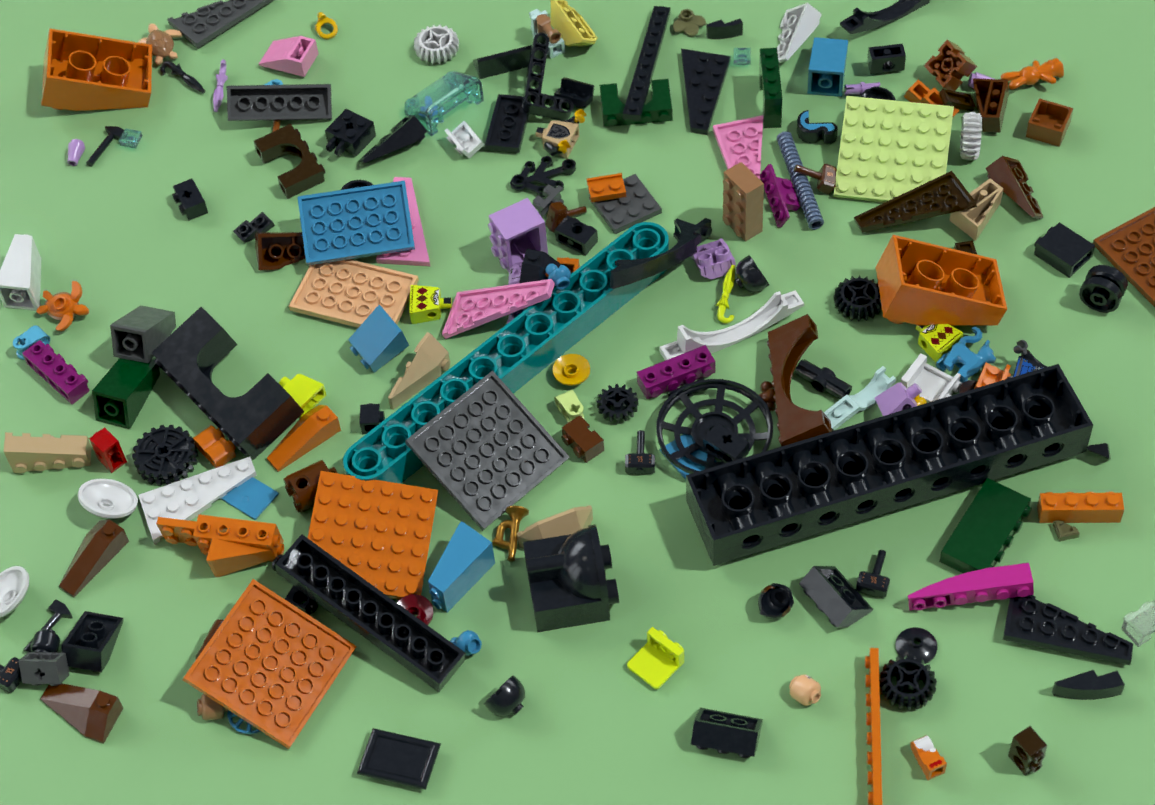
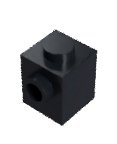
M369 403L360 405V427L363 435L385 420L384 411H381L379 404Z

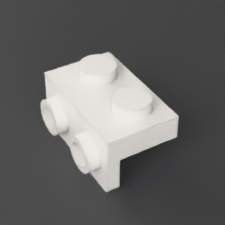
M465 121L452 132L448 129L444 130L448 134L446 137L452 145H457L455 148L461 156L465 154L469 159L485 145Z

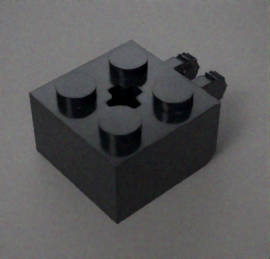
M345 109L325 130L328 142L326 150L331 152L335 149L334 154L337 156L343 154L344 151L358 156L376 137L374 122Z

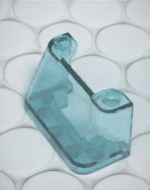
M450 71L409 98L404 106L405 115H415L426 128L427 133L432 137L438 133V129H436L437 124L444 122L443 115L465 100L470 104L474 102L477 105L484 101L482 82L475 76Z

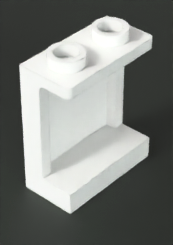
M921 353L901 378L900 382L907 389L916 383L922 390L919 397H924L927 403L949 397L954 392L957 393L962 384L960 382L961 374L957 373L952 377L927 364V356Z

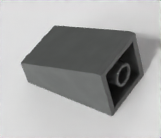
M140 305L112 323L110 329L114 357L149 363L154 357L151 352L169 337L176 328L175 312Z

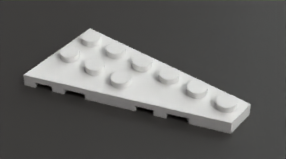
M249 456L139 494L138 496L154 544L160 542V538L163 537L156 525L158 517L191 521L210 508L213 502L224 497L226 493L235 487H239L250 478L257 476L251 457Z

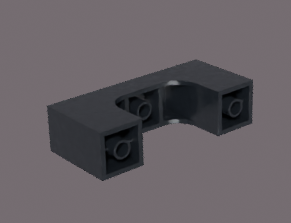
M201 306L151 352L156 357L154 362L245 456L249 454L255 459L305 411L269 373L247 393L239 397H228L213 384L212 372L214 367L238 344Z

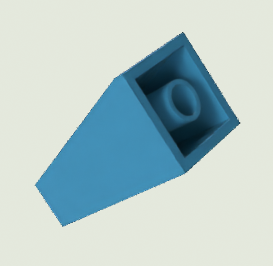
M814 37L808 72L807 94L842 97L848 40Z
M462 521L456 528L428 580L432 604L437 609H443L447 613L495 564L492 542Z

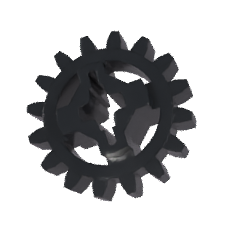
M616 384L615 388L608 385V390L602 389V394H598V412L603 414L604 419L609 417L610 422L614 419H617V423H620V419L627 421V416L633 418L634 412L638 411L637 393H633L632 388L626 389L625 384L622 387Z

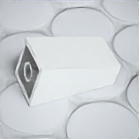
M15 234L0 269V299L4 307L36 311L40 306L41 256L32 236Z

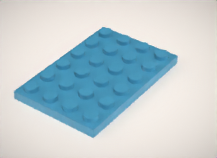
M405 181L297 196L307 266L415 250Z

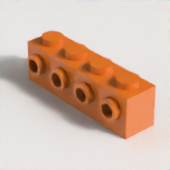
M1111 491L1106 493H1040L1037 504L1039 523H1053V521H1064V523H1120L1124 513L1122 493Z

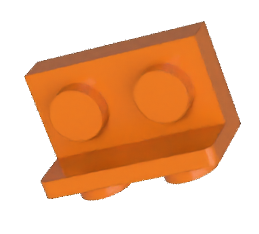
M986 362L974 389L1007 379L1011 376V373H1009L1011 365L1007 364L1005 369L1001 370Z

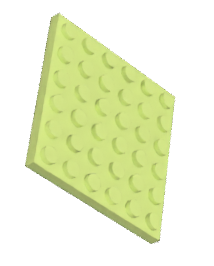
M847 96L836 172V187L834 188L833 197L885 203L946 174L954 106Z

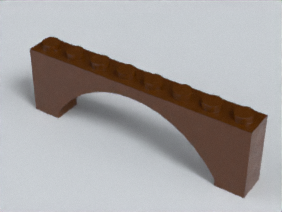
M806 314L768 332L769 340L767 345L770 349L769 359L772 364L770 371L773 375L772 385L775 389L773 397L777 405L775 412L779 421L777 422V427L780 431L779 442L781 446L832 432L831 421L822 410L811 411L793 404L790 395L791 378L795 367L806 349L814 340L818 339L817 325Z

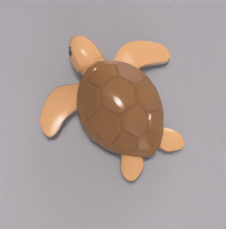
M154 23L149 24L148 37L139 40L138 43L152 45V55L157 56L155 59L157 65L163 62V57L168 56L171 59H177V53L172 51L174 48L172 38L182 37V33L173 29L162 31Z

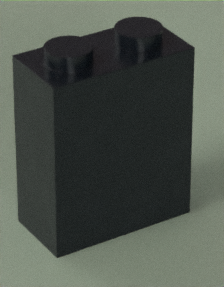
M1059 222L1056 226L1050 227L1045 236L1037 239L1034 245V255L1070 278L1093 257L1095 245Z

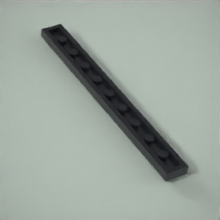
M654 6L624 107L623 119L638 121L641 119L670 17L671 7Z

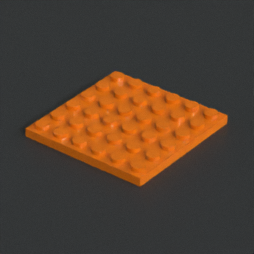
M320 471L308 539L389 598L400 600L404 596L411 594L421 595L438 490L381 480L364 481L355 478L356 476Z
M253 579L183 677V681L289 749L357 646Z

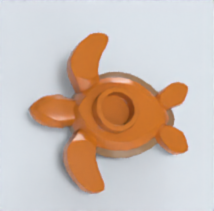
M72 281L71 294L60 292L52 296L49 291H43V297L47 301L44 305L39 306L36 312L40 315L47 312L50 317L61 320L56 327V330L60 332L72 324L73 317L76 315H88L89 309L85 305L78 303L82 296V287L77 281Z

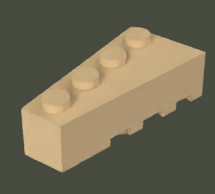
M5 432L3 452L14 473H25L29 471L91 466L92 446L87 436L61 435L60 438H55L50 434H43V437H31V433L13 436V433Z

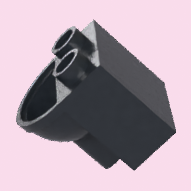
M596 524L588 525L587 528L569 535L523 542L537 632L610 621L609 605L619 603L616 579L606 580L605 569L612 568L609 544L600 545Z

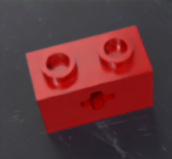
M105 427L89 438L98 460L111 473L127 463L119 441Z

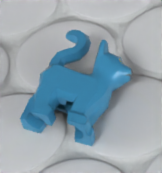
M977 327L971 328L975 336L962 337L952 346L951 351L943 354L936 362V367L942 372L947 369L951 371L954 364L960 368L958 373L961 374V383L968 381L970 376L978 373L986 362L993 364L996 361L993 350L989 347V340L983 344L978 354L972 352L965 345L966 343H976L981 340L982 332Z

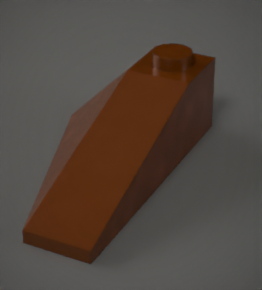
M1001 156L986 167L988 178L1001 186L1005 194L1032 218H1043L1037 200L1031 195L1034 191L1026 182L1029 178L1019 160Z
M110 519L100 520L86 534L59 587L72 597H75L129 542L125 530Z

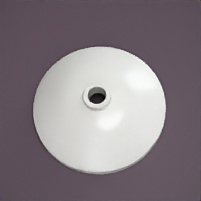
M93 479L82 484L78 491L80 504L88 512L98 517L108 519L122 518L131 514L137 507L138 498L136 493L127 485L115 480Z
M10 567L0 573V618L15 610L27 593L29 574L23 567Z

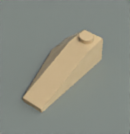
M427 332L414 350L416 355L413 361H408L405 366L404 377L398 378L388 396L391 409L397 408L439 378L444 371L448 370L450 366L449 353L431 333Z

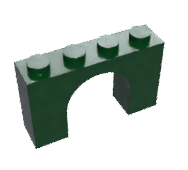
M761 48L759 83L760 90H763L764 128H781L782 89L777 48Z
M651 80L652 99L644 105L640 121L623 119L625 104L618 97L617 83L601 84L600 98L603 126L673 121L669 80Z

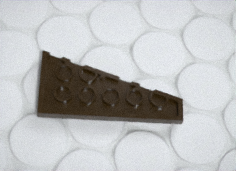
M950 171L855 216L854 220L862 233L971 209L977 207V205L956 175Z

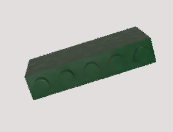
M987 478L943 547L939 562L961 573L992 568L996 562L1000 563L1005 554V547L1009 548L1014 540L1013 534L1020 531L1023 525L1021 521L1024 517L1028 518L1032 507H1030L1031 498Z

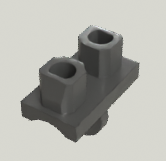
M548 184L542 193L547 198L544 200L538 195L533 200L532 205L538 210L542 218L548 212L551 203H564L560 194L563 190L561 186L554 188Z

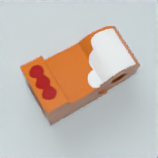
M927 735L910 743L912 752L927 780L945 773L947 763L943 756L939 755Z

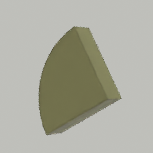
M1053 521V527L1059 541L1079 537L1080 533L1076 527H1072L1064 523V521Z

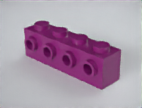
M39 340L22 353L27 365L72 405L90 391L87 386L88 380L83 374L79 375L73 365L66 364L64 358L60 354L56 355L49 344L45 345Z
M704 345L637 371V384L646 399L658 397L662 393L683 386L685 383L689 384L716 373V361L707 346Z

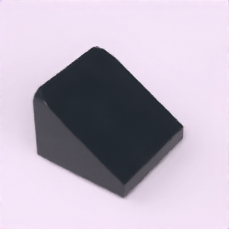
M1107 443L1088 445L1089 451L1111 459Z

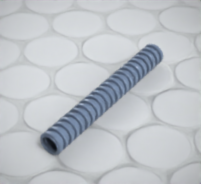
M787 131L781 132L777 135L776 140L796 190L808 227L813 230L819 229L823 226L824 220L806 175L794 171L796 164L803 165L792 134Z

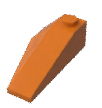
M327 405L314 407L298 420L270 453L267 460L277 472L281 471L340 432L341 428L338 417Z

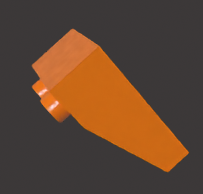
M49 28L44 55L41 106L52 107L56 110L66 109L73 111L148 107L152 80L151 44Z
M892 235L876 265L883 317L893 323L902 324L906 322L915 325H998L1007 311L996 259Z

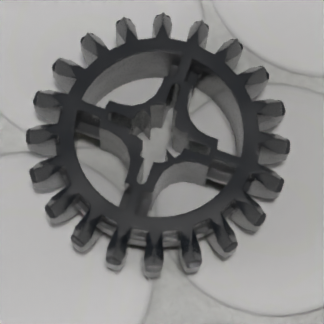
M860 275L858 278L851 276L850 280L845 278L835 289V308L838 309L839 314L843 313L844 318L849 316L851 321L854 318L858 322L861 319L867 321L868 317L873 319L875 314L879 315L880 310H882L878 283H875L874 279L868 280L867 276L861 278Z
M907 654L904 656V659L897 656L896 661L890 659L888 665H884L883 671L880 672L879 687H881V694H885V701L891 700L892 706L899 704L900 710L903 706H907L908 711H910L911 706L918 710L920 704L925 707L927 701L932 700L933 694L936 692L937 680L935 679L934 671H930V664L924 666L923 659L918 662L916 661V656L909 659ZM894 675L897 677V684L895 686L891 683ZM921 679L925 685L922 690L919 689L918 685Z

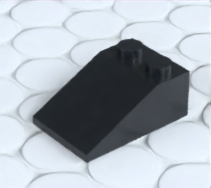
M84 611L62 644V653H66L68 666L93 672H102L110 660L124 621L123 618Z

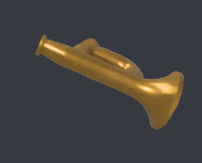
M508 506L505 509L511 520H505L498 525L496 537L492 542L493 546L508 550L507 560L511 562L515 561L518 541L517 533L519 532L520 522L523 517L529 514V510L521 506ZM506 528L511 529L509 542L503 540Z

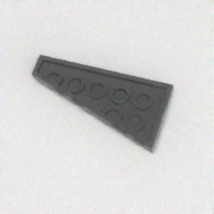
M221 0L200 7L196 12L190 14L185 12L181 14V17L175 19L171 17L167 20L168 24L175 30L180 31L182 36L196 48H199L273 0H228L225 2Z

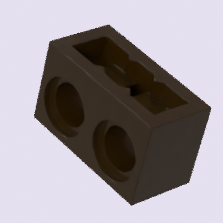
M1029 726L1013 737L1008 757L1024 775L1030 772L1035 773L1042 767L1047 744Z

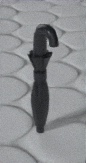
M165 61L161 64L160 72L162 75L166 74L165 68L168 67L172 70L171 74L179 75L189 87L205 93V89L193 76L182 71L180 64L175 65L171 61Z

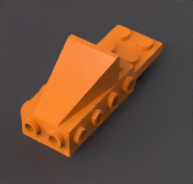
M200 514L198 515L197 522L158 517L156 525L167 542L171 544H177L178 542L186 543L189 546L198 545L201 552L207 555L206 561L215 577H221L267 561L273 562L278 555L284 553V540L277 525L273 523Z

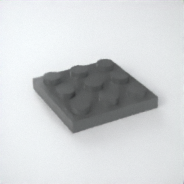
M636 174L623 179L626 197L591 202L614 234L662 213V208Z

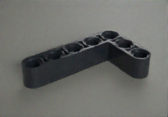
M537 33L530 50L522 109L526 113L561 121L568 120L574 108L573 102L569 99L541 93L549 37L545 33Z

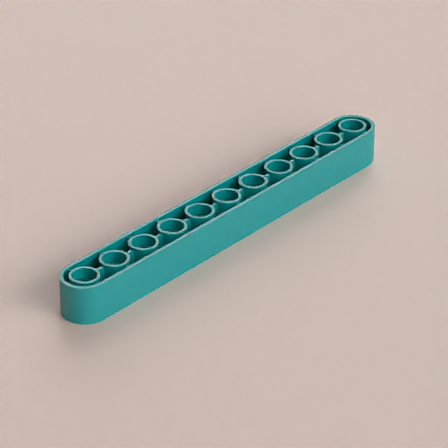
M641 222L625 231L574 271L570 276V285L567 288L558 290L555 286L549 299L528 307L349 447L343 458L346 475L356 476L355 478L364 481L381 480L399 484L404 482L424 466L420 459L405 444V441L492 370L514 394L666 272V270L629 285L615 289L610 288V271L617 267L615 261L618 259L634 260L649 258L668 251L669 236L667 231L661 225L653 222Z

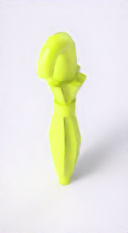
M731 265L724 278L723 293L721 299L716 304L718 306V320L725 324H729L734 319L733 315H730L729 318L724 317L726 308L729 309L728 298L735 282L734 265Z

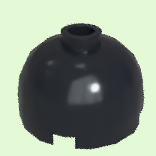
M750 255L738 263L735 271L738 278L735 281L740 288L744 287L747 291L758 292L769 286L768 281Z
M513 675L489 697L484 705L498 716H507L511 713L516 715L524 707L521 704L525 698L524 686Z

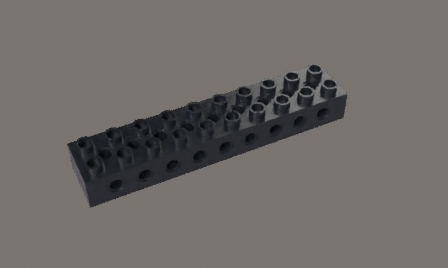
M1059 364L688 474L686 475V502L712 564L715 566L983 484L987 478L996 480L1087 451L1093 423Z

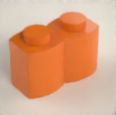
M211 425L196 435L193 440L197 449L215 468H218L236 457L234 451L236 447L230 440L227 441L224 438L225 436L219 428L215 429Z

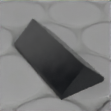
M531 45L473 59L479 79L527 68Z

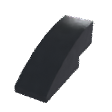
M1091 670L1056 681L1052 693L1054 696L1068 699L1096 700L1122 695L1125 684L1118 671L1097 676L1096 672Z

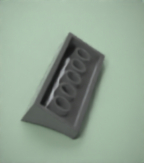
M331 84L227 86L228 121L332 119Z

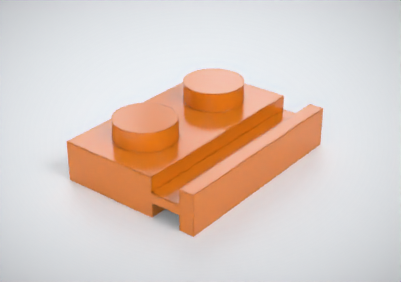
M622 173L587 178L591 202L626 197Z

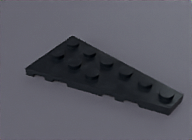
M681 48L690 132L708 135L731 62V56Z
M1034 595L1009 598L1003 640L1125 665L1131 664L1133 643L1113 633H1105L1097 629V626L1090 622L1086 624L1078 620L1079 617L1050 603L1045 604L1037 600Z

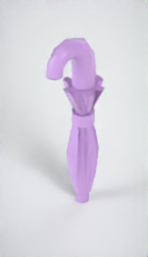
M224 59L221 60L219 74H216L217 88L213 95L214 112H218L224 97V83L228 79L226 75V60Z

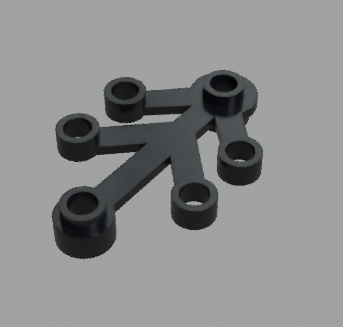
M542 157L537 170L535 163L528 161L525 163V168L521 174L512 177L510 181L511 188L516 191L527 189L536 192L537 196L539 195L544 198L543 192L540 191H543L545 186H537L531 183L549 184L554 188L561 186L564 190L562 181H555L549 178L563 173L572 175L576 171V163L572 159H565L562 162V167L545 171L546 168L552 166L551 157ZM536 170L534 175L528 177L529 173H533Z

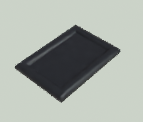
M373 728L357 774L426 790L441 743Z

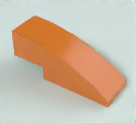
M919 79L904 95L910 102L943 105L939 91L935 88L930 90ZM954 108L953 117L960 111L959 109Z

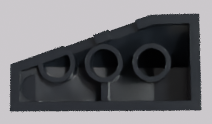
M407 115L391 129L392 134L389 133L380 139L381 144L373 146L359 161L366 163L416 141L419 143L426 137L424 134L427 130L415 115Z

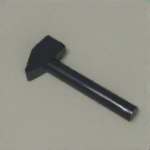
M105 126L108 135L88 159L87 165L92 167L112 140H121L123 132L126 135V130L117 126Z
M54 600L48 608L53 613V616L40 630L52 629L61 618L72 619L73 616L67 606L58 600ZM32 640L23 649L25 653L32 652Z

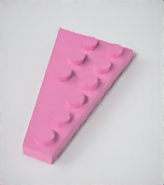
M763 115L713 125V132L727 169L742 162L760 179Z
M394 177L393 182L405 181L415 250L377 255V263L430 266L412 178Z

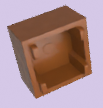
M1039 98L1028 122L1026 137L1060 147L1071 123L1073 108Z

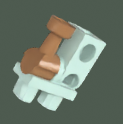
M538 9L531 11L529 16L531 18L533 39L537 33H545L549 37L547 55L551 59L565 53L564 40L557 29H552L548 13L545 10L540 12Z

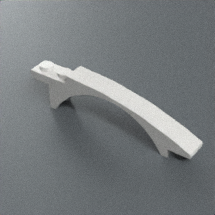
M796 290L781 295L780 291L776 292L758 311L728 328L710 332H699L688 329L684 325L678 326L677 341L660 346L659 351L665 361L704 345L707 346L712 354L763 331L803 307L804 302Z

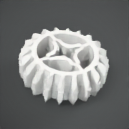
M433 24V27L427 26L426 30L421 29V32L417 33L414 40V50L417 57L421 61L425 60L426 63L431 62L432 65L435 62H438L440 65L442 61L446 63L447 59L452 60V57L456 56L459 49L457 34L452 28L448 29L447 25L444 27L441 24L439 26H434Z
M970 112L963 115L960 139V156L962 159L972 161L977 160L979 157L982 134V117L980 113Z

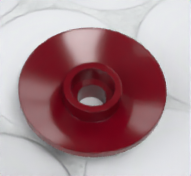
M411 594L404 596L397 602L411 614L417 615V618L425 624L429 625L434 611L431 602L426 597Z

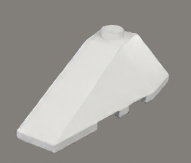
M809 3L786 10L780 25L782 34L778 37V40H780V44L777 47L779 63L788 61L818 27L822 14Z

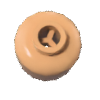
M806 674L794 677L789 685L791 697L804 706L817 703L821 697L820 684Z

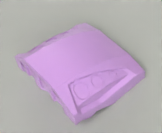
M722 238L697 246V252L690 256L700 270L701 276L711 280L725 276L731 265L736 266L735 258Z

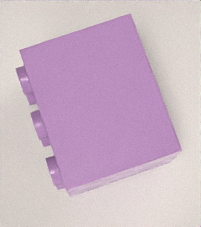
M528 198L489 215L490 223L488 228L491 232L489 237L493 245L491 251L495 257L499 258L503 269H507L509 272L514 264L523 262L527 249L543 251L548 254L545 221Z

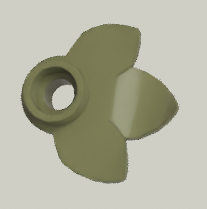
M684 9L680 12L678 19L674 21L673 29L675 33L684 31L686 35L693 37L698 34V26L706 25V21L702 16L695 15L692 10Z

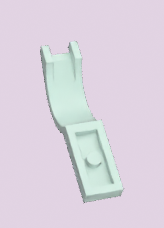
M884 366L875 372L874 377L863 390L855 395H845L824 412L831 421L833 430H836L857 412L869 409L877 403L875 397L894 384L896 378L894 376L889 378L884 374L886 371Z

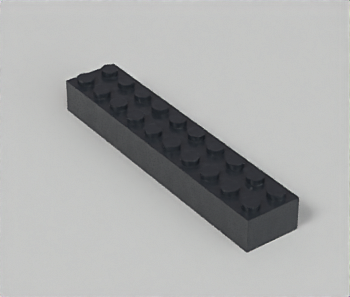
M303 534L300 535L276 563V573L436 691L440 692L465 661L464 651Z

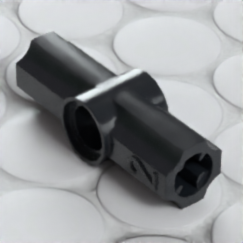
M804 359L798 363L795 369V374L811 382L813 388L818 392L823 393L826 391L842 399L852 391L851 385L837 378L835 373L827 367L821 369Z

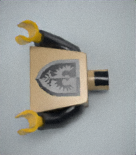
M583 109L577 110L574 116L568 120H552L547 129L537 128L536 137L542 138L543 148L551 156L558 155L568 159L580 136L579 122L583 123L585 121L584 117L587 115Z

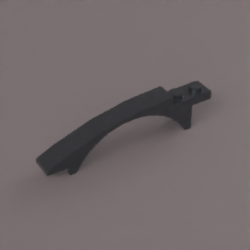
M899 0L893 5L875 12H865L855 8L853 9V15L841 21L840 26L850 35L864 32L907 16L930 3V0Z
M678 218L675 219V233H673V237L677 240V244L670 250L653 257L634 260L618 259L615 261L617 267L610 271V288L615 289L654 276L697 252V245L711 236V220L704 218L695 225Z

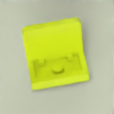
M651 627L647 632V643L630 659L627 667L651 687L659 689L684 664V649L679 643L668 639L663 631H658Z

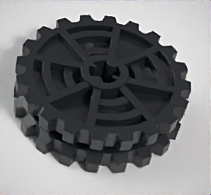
M160 425L159 429L153 427L150 433H143V438H138L136 441L138 446L133 447L135 453L132 454V458L135 460V467L138 473L141 474L142 479H148V483L151 485L154 482L157 486H162L165 483L168 485L172 482L180 481L181 478L186 479L188 477L187 473L193 472V465H197L198 462L195 458L198 457L196 445L193 443L194 440L187 430L183 432L180 426L174 428V425H169L168 427Z

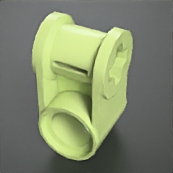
M573 390L554 397L558 410L563 414L568 423L580 415L585 420L583 405Z

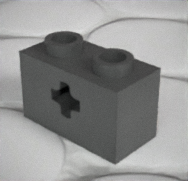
M28 652L19 660L23 684H31L33 686L50 684L51 686H57L62 684L69 676L66 653Z

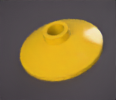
M563 355L553 365L554 378L559 383L568 386L581 384L590 375V364L581 355Z

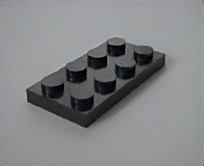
M498 94L485 142V150L520 153L529 113L522 109L523 96Z

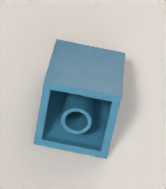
M380 305L374 309L348 339L351 344L350 350L355 356L359 355L362 358L360 362L366 369L370 368L374 373L410 346L402 330Z

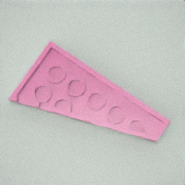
M552 279L457 292L442 336L445 339L547 300L551 297L555 283Z

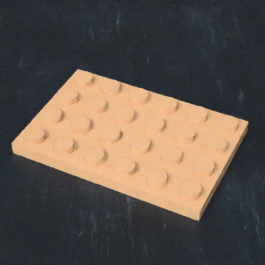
M351 259L310 265L289 304V309L293 312L359 328L374 309L380 305L392 320L398 324L410 300V286L417 285L419 278L417 275Z

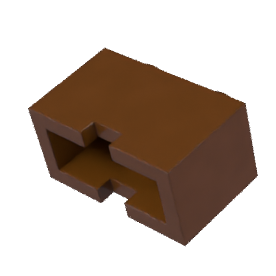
M580 415L562 427L561 438L567 446L570 445L578 458H582L587 463L605 451L604 440L595 430L591 432L588 429L590 425Z

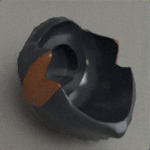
M778 583L766 586L758 598L760 614L775 619L787 615L794 604L792 590Z

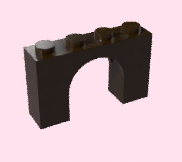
M291 124L253 141L256 153L263 163L285 154H293L302 159L296 168L277 176L279 187L287 199L325 182L324 174L326 172L323 165L317 163L315 154L309 151L307 142L305 140L302 141L298 129H294Z

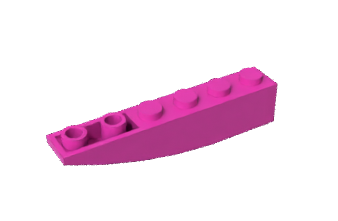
M1029 563L985 568L941 580L909 594V611L1034 595V582Z

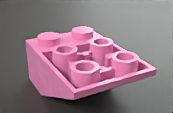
M296 36L275 40L259 62V66L305 77L319 54L316 39Z

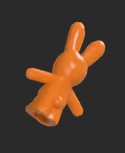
M1058 58L1048 60L1042 65H1039V62L1035 60L1032 63L1033 66L1024 67L1020 71L1005 72L1001 75V80L1011 81L1009 83V89L1011 90L1023 84L1034 85L1039 79L1055 84V77L1062 78L1064 76V68Z

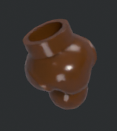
M764 381L760 386L761 393L759 396L767 404L770 411H775L776 402L773 397L775 389H773L771 382Z

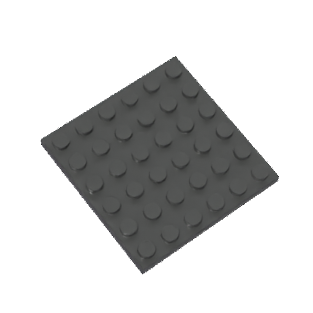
M493 370L405 441V444L482 531L504 514L508 506L516 504L570 458Z

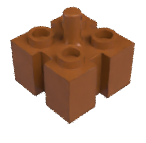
M946 40L938 49L940 52L938 56L933 55L924 67L932 75L936 76V80L943 88L956 91L963 83L962 77L964 75L968 77L977 66L969 57L964 55L965 52L957 44Z

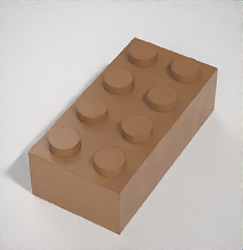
M740 162L724 171L723 221L734 230L738 237H741L746 242L763 230L764 183Z

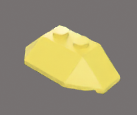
M551 0V25L561 33V38L564 40L565 45L581 47L595 44L598 37L584 18L574 8L570 7L566 0Z

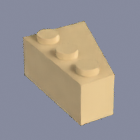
M988 179L969 193L976 201L977 207L950 213V221L976 241L1000 205L1003 188L992 179Z

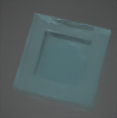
M734 48L733 65H751V48Z
M125 128L119 139L120 145L136 148L143 136L142 132Z

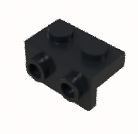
M563 77L561 79V87L554 93V96L571 100L577 108H586L593 101L594 85Z

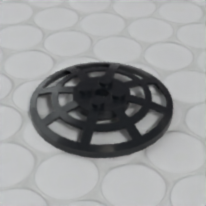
M706 379L683 386L664 402L658 414L656 433L660 448L667 459L679 469L692 474L698 471L686 467L678 462L677 459L686 457L696 464L705 466V469L725 464L723 461L714 462L715 456L703 450V438L716 423L726 426L733 433L746 438L749 442V451L754 441L766 440L765 446L761 451L762 453L768 451L772 442L773 419L767 404L752 389L730 380ZM717 388L716 399L702 400L693 404L687 396L698 390ZM725 389L740 393L753 402L743 409L734 402L724 400ZM678 400H681L686 409L679 415L676 424L664 422L670 408ZM715 405L714 412L701 414L698 411L699 408ZM723 406L731 408L739 414L732 418L722 413ZM757 408L762 411L766 420L767 432L756 433L750 414ZM689 414H692L696 419L692 428L682 426V423ZM745 419L750 433H738L737 424ZM663 429L674 432L675 443L679 451L672 454L667 451L662 435ZM680 434L692 436L693 444L685 448L681 442ZM698 449L708 453L707 461L698 459L691 455V453Z

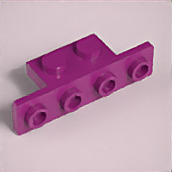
M768 164L761 172L760 177L764 183V189L777 227L782 228L790 218L788 210L797 211L800 204L791 180L776 177L772 164Z

